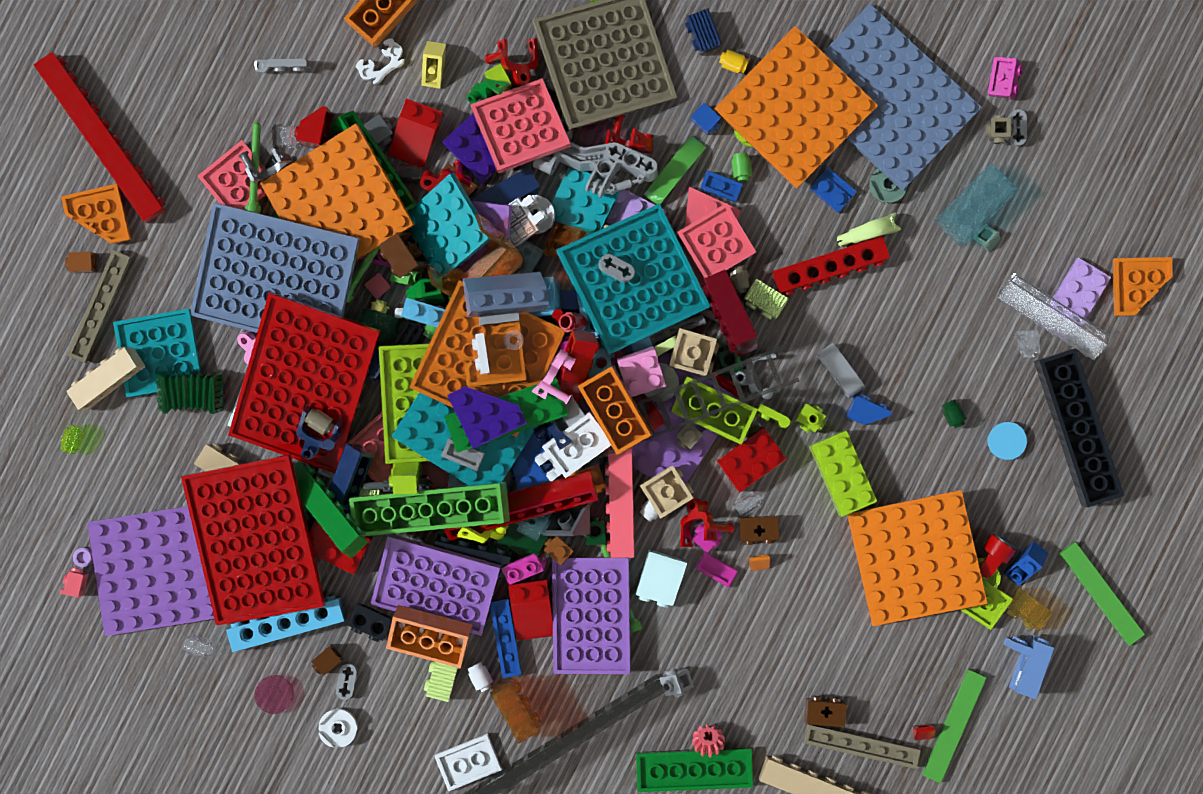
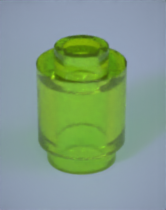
M72 424L69 427H65L59 444L61 445V451L75 454L76 450H79L84 435L81 427Z

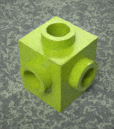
M804 404L794 420L801 424L800 428L810 433V431H821L826 423L824 421L826 416L822 414L823 410L818 406L813 405L811 407L808 404ZM810 416H813V418H814V421H813V422H810V420H809Z

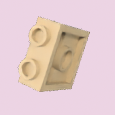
M679 328L669 366L707 376V373L711 374L714 365L711 359L713 354H717L719 344L716 343L717 339Z
M671 465L640 485L660 519L693 499L691 494L694 491L689 483L684 484L681 478L684 475L678 466L674 468Z

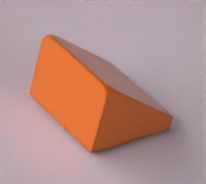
M767 554L750 556V570L769 569L770 556Z

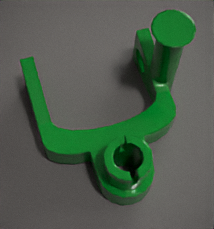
M485 78L481 83H476L471 88V92L466 95V98L471 104H474L479 99L485 100L493 97L491 90L501 95L509 86V83Z

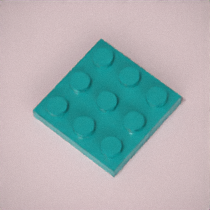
M569 167L551 203L555 209L554 221L588 236L604 228L621 191L613 195L605 193L602 198L598 197V193L592 194L591 190L586 192L585 187L591 174Z

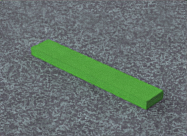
M1076 542L1071 543L1059 552L1060 556L1128 646L1145 635Z
M967 669L924 768L923 776L938 783L942 782L987 677Z

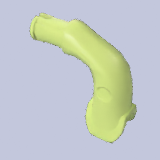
M896 213L872 220L850 229L845 234L839 235L837 241L843 240L838 243L839 246L844 247L851 243H858L900 231L901 227L894 222Z

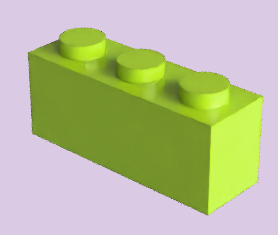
M422 462L393 463L391 475L389 476V487H393V494H417L422 475Z

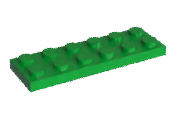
M554 378L551 385L560 390L557 378ZM538 384L498 397L518 405L527 424L491 441L569 415L565 402L550 393L547 394L546 399L533 393L532 390ZM456 412L445 415L444 417L456 452L459 453L471 449L472 446Z
M751 748L719 750L718 756L712 753L711 758L708 754L702 757L701 752H696L695 750L636 752L638 792L753 788Z

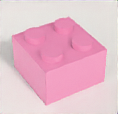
M654 346L616 357L624 384L631 397L666 387Z

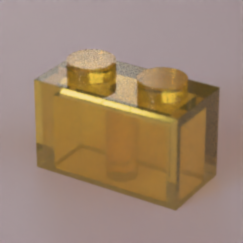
M1019 588L1012 594L1013 600L1007 607V613L1014 619L1019 617L1023 620L1022 625L1030 631L1033 629L1040 631L1052 615L1050 610Z

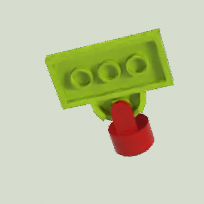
M996 533L992 534L983 546L989 552L986 558H977L988 604L959 609L990 630L1013 600L1011 596L997 588L1001 577L998 567L1002 562L1007 564L1017 551L1013 544Z

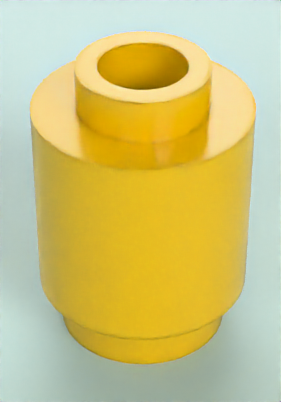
M727 49L726 53L722 52L719 63L722 64L721 68L738 74L739 72L744 73L749 59L745 58V55Z

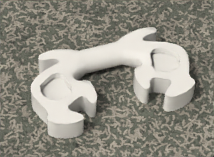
M391 38L383 42L385 46L389 47L387 50L382 49V53L386 58H392L390 63L383 69L374 71L376 66L371 60H368V65H364L363 59L358 61L356 68L359 70L363 80H374L373 84L377 85L382 82L387 74L405 63L404 59L400 60L403 54L402 47Z

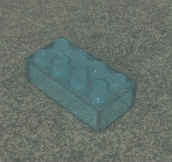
M991 163L973 179L934 221L961 247L1019 189Z

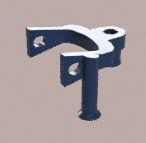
M308 406L302 412L296 431L298 437L305 441L301 456L304 459L307 457L306 460L314 458L319 453L320 448L332 450L334 444L342 436L340 428L343 421L339 420L335 424L332 436L329 439L316 437L304 428V420L311 409Z
M550 422L541 424L536 429H533L538 440H541L546 435L550 440L554 438L559 451L573 443L555 424L552 425ZM564 439L566 442L562 444L560 440ZM549 460L539 466L543 474L546 470L553 467Z

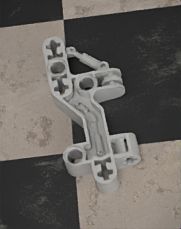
M564 119L561 120L564 129L568 130L566 121ZM568 130L566 134L569 141H571L573 133L572 130ZM570 142L571 147L536 159L533 163L534 168L549 175L554 173L560 162L581 172L593 171L586 184L585 191L589 192L591 190L594 195L598 193L600 198L605 193L613 195L618 191L632 187V184L651 182L658 175L655 160L618 143L583 148ZM630 160L636 161L634 164H628L627 162ZM604 168L610 169L607 173L601 172ZM619 170L637 177V179L632 181L629 179L617 184L611 183Z

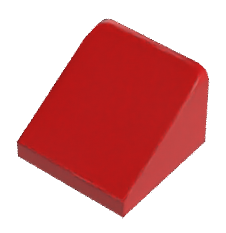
M931 724L914 725V740L932 739L936 731L935 727Z

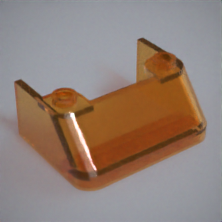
M478 213L475 215L479 229L491 240L487 243L490 247L466 273L461 269L454 268L449 270L444 276L430 266L427 268L431 284L450 297L458 281L463 282V278L511 275L523 262L520 251L506 235Z

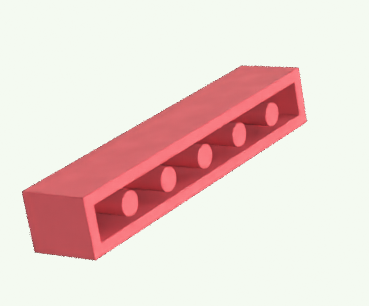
M610 446L605 449V457L609 459V464L605 465V476H609V484H606V495H609V503H606V514H610V522H607L606 525L607 533H610V541H607V552H611V558H633L635 555L633 447L617 455L613 447Z

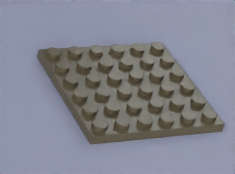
M600 0L533 19L532 22L568 130L677 98L645 0Z

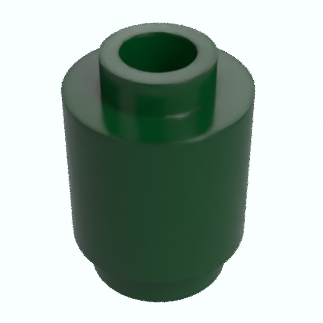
M956 399L941 405L949 427L954 426L956 429L965 424L964 421L967 417Z

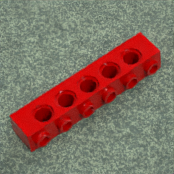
M881 236L774 270L771 274L777 291L787 296L795 293L794 289L801 287L802 290L813 287L812 283L818 281L821 285L830 282L831 277L837 275L838 279L849 276V272L856 270L857 273L868 269V265L874 264L877 267L886 264L885 260L889 259L890 256L884 238ZM864 251L871 252V260L863 258ZM846 256L853 258L854 264L852 266L845 264L844 259ZM828 262L835 264L836 269L834 272L827 270L826 264ZM809 268L817 270L816 278H811L808 275ZM791 274L799 276L797 284H793L790 281Z

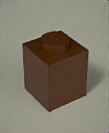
M331 644L311 662L313 663V669L318 674L324 676L344 658Z

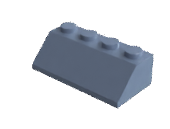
M540 272L463 278L467 317L545 311L549 305L547 287Z

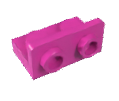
M994 57L988 88L989 96L1006 97L1010 100H1015V95L1019 93L1018 78L1022 75L1023 66L1017 58Z
M534 553L503 566L501 570L509 585L544 571L547 561L544 555L538 557Z

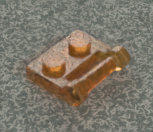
M557 223L544 247V254L549 257H559L555 248L557 244L566 246L585 237L586 232L579 228Z

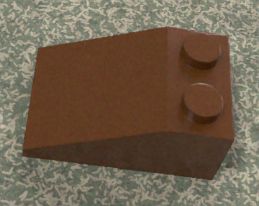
M411 231L397 232L378 245L381 249V256L388 260L392 266L390 267L392 273L399 278L408 277L429 267L430 264L423 257V251L419 250L420 245L412 238L413 233Z

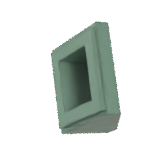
M985 223L972 237L988 252H991L1001 240L999 232Z

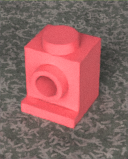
M72 567L71 571H68V574L64 577L63 585H65V588L60 589L59 593L77 598L84 596L89 573L83 572L84 569Z

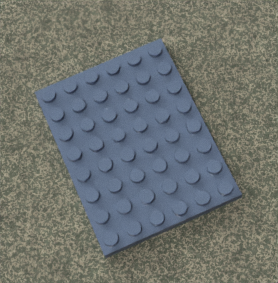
M871 4L823 52L878 105L846 139L880 169L900 190H903L982 108Z
M213 203L190 316L257 332L268 293L274 292L343 317L360 238Z

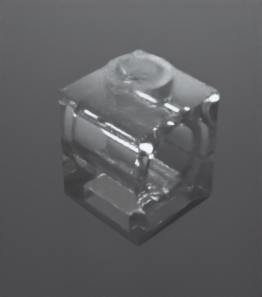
M277 126V146L280 149H300V143L296 140L297 137H295L296 126Z

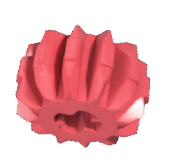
M706 724L705 728L699 726L698 731H694L692 745L695 746L696 752H701L702 757L708 754L711 758L712 753L718 756L719 750H723L725 737L722 735L721 729L716 730L715 725L710 728Z

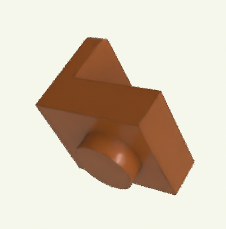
M551 536L544 544L546 546L544 551L560 566L574 552L559 536L555 538Z

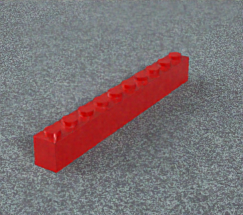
M50 52L33 64L138 215L144 222L150 223L167 211L163 206L166 204L160 195L156 196L153 191L155 188L149 179H144L142 176L144 172L137 163L134 164L132 162V154L127 148L123 149L120 144L122 140L115 132H111L109 129L111 125L105 117L101 118L98 113L100 111L99 107L94 101L90 102L87 98L89 93L82 85H78L76 82L78 78L72 70L68 71L65 66L67 64L65 59L60 54L56 55L54 52Z

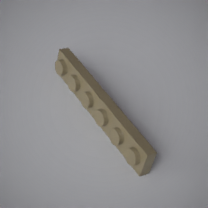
M112 250L67 356L87 363L132 260L131 257Z
M807 724L803 739L804 744L917 769L921 751L914 747Z

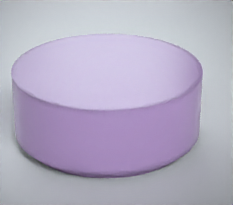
M85 547L77 549L73 554L74 563L79 567L89 566L93 562L92 551Z

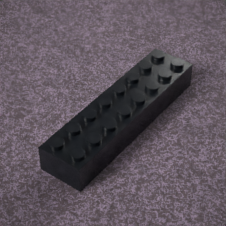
M1069 349L1035 360L1034 364L1081 507L1088 508L1124 496L1077 349Z

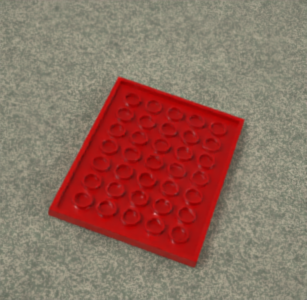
M269 292L228 435L282 455L291 454L293 459L335 473L348 440L381 330L277 293ZM307 406L324 412L334 419L332 422L334 424L339 420L343 421L340 428L342 436L334 444V448L332 450L320 448L319 453L310 460H306L307 457L304 459L301 456L305 441L296 434L302 412ZM305 422L304 428L309 433L322 439H329L334 430L333 427L329 434L325 433L322 435L309 427L308 423Z
M291 454L181 476L216 626L314 609L326 605Z

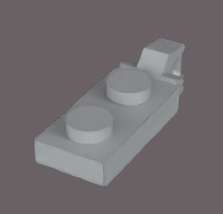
M307 59L255 60V71L260 73H267L269 69H274V72H285V68H293L294 72H304V68H310V61Z

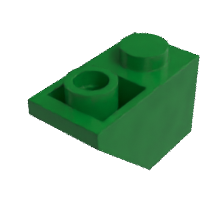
M440 276L421 279L406 290L407 298L429 305L446 303L445 287L440 280Z

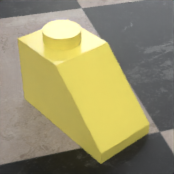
M427 41L423 52L421 86L441 88L446 44Z

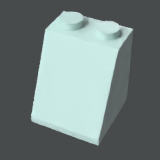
M649 549L636 590V595L639 596L638 599L649 602L650 599L655 600L657 605L668 608V605L673 606L687 566L686 560Z

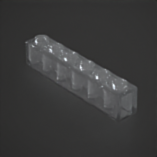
M1015 273L1009 277L999 291L997 298L1004 304L1010 305L1019 314L1030 318L1036 325L1042 326L1050 334L1059 337L1067 345L1076 348L1086 357L1095 360L1109 343L1110 335Z

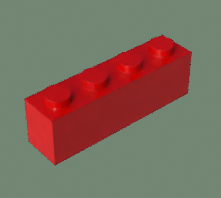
M572 329L565 351L576 360L570 370L561 365L556 378L560 390L567 395H572L577 402L580 401L582 396L578 386L587 381V373L593 366V357L598 352L599 342L596 339L595 333Z

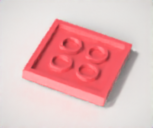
M241 140L200 173L198 178L220 204L245 210V205L250 200V178L245 170L246 167L242 159L238 156L242 152L248 151V156L251 159L252 151ZM259 161V172L267 170ZM262 181L258 182L257 202L267 196L260 184Z
M727 203L677 232L703 278L724 269L728 270L756 253Z

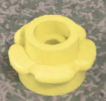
M376 299L375 302H371V310L374 312L386 314L387 309L389 310L385 301Z

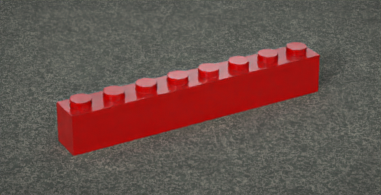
M591 471L567 478L563 477L552 482H545L530 488L527 487L519 491L509 492L507 497L510 521L468 527L480 533L598 501L595 480ZM462 527L444 529L450 541L462 538L457 537Z

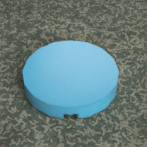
M1001 422L995 425L987 438L991 453L1003 460H1012L1019 457L1027 445V437L1024 430L1018 424L1012 422Z

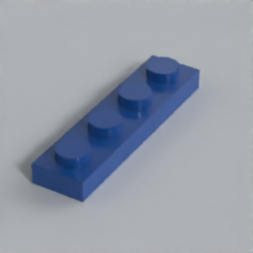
M509 598L491 601L490 609L502 678L522 675Z

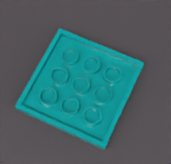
M455 173L445 177L409 212L415 225L409 228L408 231L413 233L412 238L420 245L419 250L423 251V257L426 261L430 262L429 267L435 277L440 276L441 281H444L493 238Z
M187 308L113 322L118 349L123 346L133 347L146 366L124 382L127 398L157 393L156 372L168 371L171 375L173 370L176 374L179 370L184 374L186 369L190 373L195 369L199 373L201 365L192 316H190L191 309Z

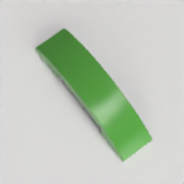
M691 136L644 193V196L655 205L661 204L704 152L706 147Z

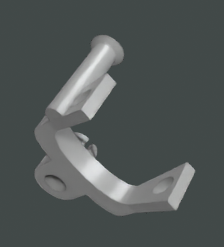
M776 354L750 357L747 361L746 370H738L733 374V382L739 386L749 385L753 395H762L764 399L772 398L773 393L780 392V388L758 390L753 378V366L757 360L776 358ZM739 374L744 377L741 382L736 380V376Z

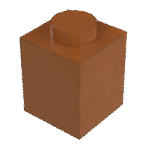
M91 251L67 252L68 257L65 259V266L68 272H97L96 253Z

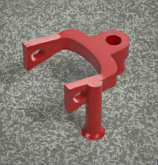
M507 38L497 41L499 51L486 54L484 57L485 62L491 65L494 61L501 58L502 68L513 72L510 78L513 86L528 84L530 82V70L536 68L539 64L537 38L527 41L531 61L525 64L509 61Z
M617 116L613 132L607 130L605 144L618 143L641 153L652 154L654 135L640 133L637 129H632L631 140L621 139L622 122L625 116Z
M456 160L453 163L455 171L444 169L439 176L434 175L429 170L424 171L420 178V185L425 190L431 191L445 177L455 173L460 182L470 186L471 177L463 175L464 166L459 160Z
M693 498L687 503L688 515L684 516L680 522V547H694L689 526L696 520L703 519L705 522L704 541H717L715 531L727 532L728 534L733 533L734 525L733 523H713L712 514L707 512L709 509L708 502Z

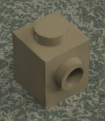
M687 422L675 437L678 439L676 442L685 450L686 447L691 449L703 434L690 422Z

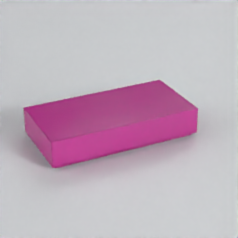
M704 552L695 568L728 588L738 573V570Z

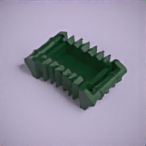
M186 369L184 374L181 370L177 374L173 370L171 375L168 371L156 372L158 410L163 412V414H168L172 408L176 412L177 409L181 411L182 408L187 410L190 406L192 411L196 407L198 411L202 408L203 412L208 409L210 414L223 411L224 383L222 373L214 372L210 375L209 371H207L204 375L202 370L197 373L195 369L191 373Z

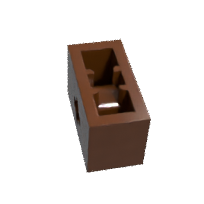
M778 516L738 517L739 541H744V545L756 544L755 541L763 540V544H771L779 539ZM758 525L764 529V531L760 532V535L754 532Z
M812 695L811 698H806L804 721L806 724L845 727L847 704L845 701H842V698L831 697L830 700H824L822 696ZM825 707L830 710V712H826V715L821 711L825 710Z

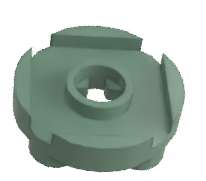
M877 168L869 179L871 194L881 203L897 202L906 193L907 186L903 190H900L895 184L891 185L892 189L885 188V179L891 180Z

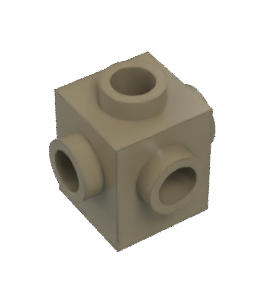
M1003 115L991 118L989 124H986V136H989V141H994V144H1005V141H1009L1010 137L1014 135V124H1011V118H1006ZM1001 129L1002 133H996L995 130Z

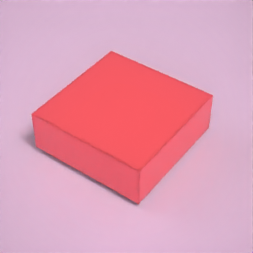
M380 273L376 274L365 284L376 299H379L392 288Z

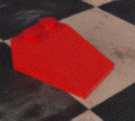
M406 98L388 156L424 169L443 121V112Z
M548 579L516 582L508 585L517 641L553 636V617Z

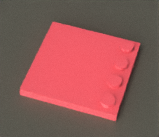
M543 79L471 104V109L498 173L571 147Z

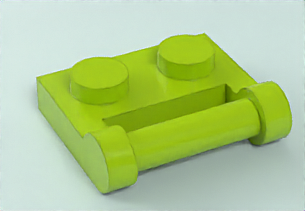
M757 404V417L765 421L771 419L775 421V425L779 428H786L790 425L788 417L763 404Z

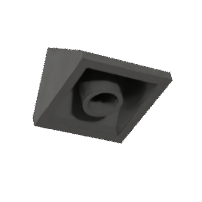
M583 504L553 512L542 531V535L579 536L590 534L589 505Z

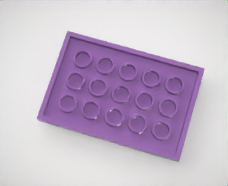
M388 534L371 605L396 611L397 606L401 605L472 624L471 633L482 636L501 565Z
M552 558L554 674H631L629 558H568L561 566Z

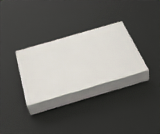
M488 733L434 755L448 791L502 770Z

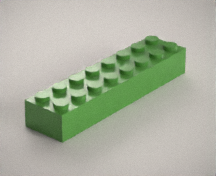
M506 482L418 490L417 494L385 493L349 498L351 516L355 519L354 525H358L366 533L364 536L499 524L510 521Z

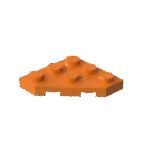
M117 183L61 196L65 215L111 244L132 240L120 188Z
M1172 257L1113 259L1114 316H1134L1150 301L1159 289L1173 277Z
M520 322L499 323L485 341L490 373L480 374V370L476 371L475 359H478L476 352L465 366L467 387L526 380Z

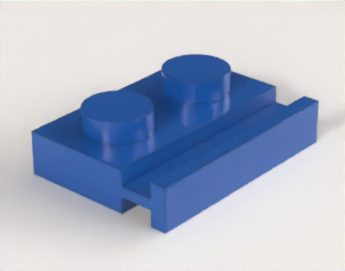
M829 167L825 169L809 188L837 213L841 211L857 192Z

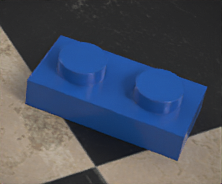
M707 170L700 189L736 203L743 184Z

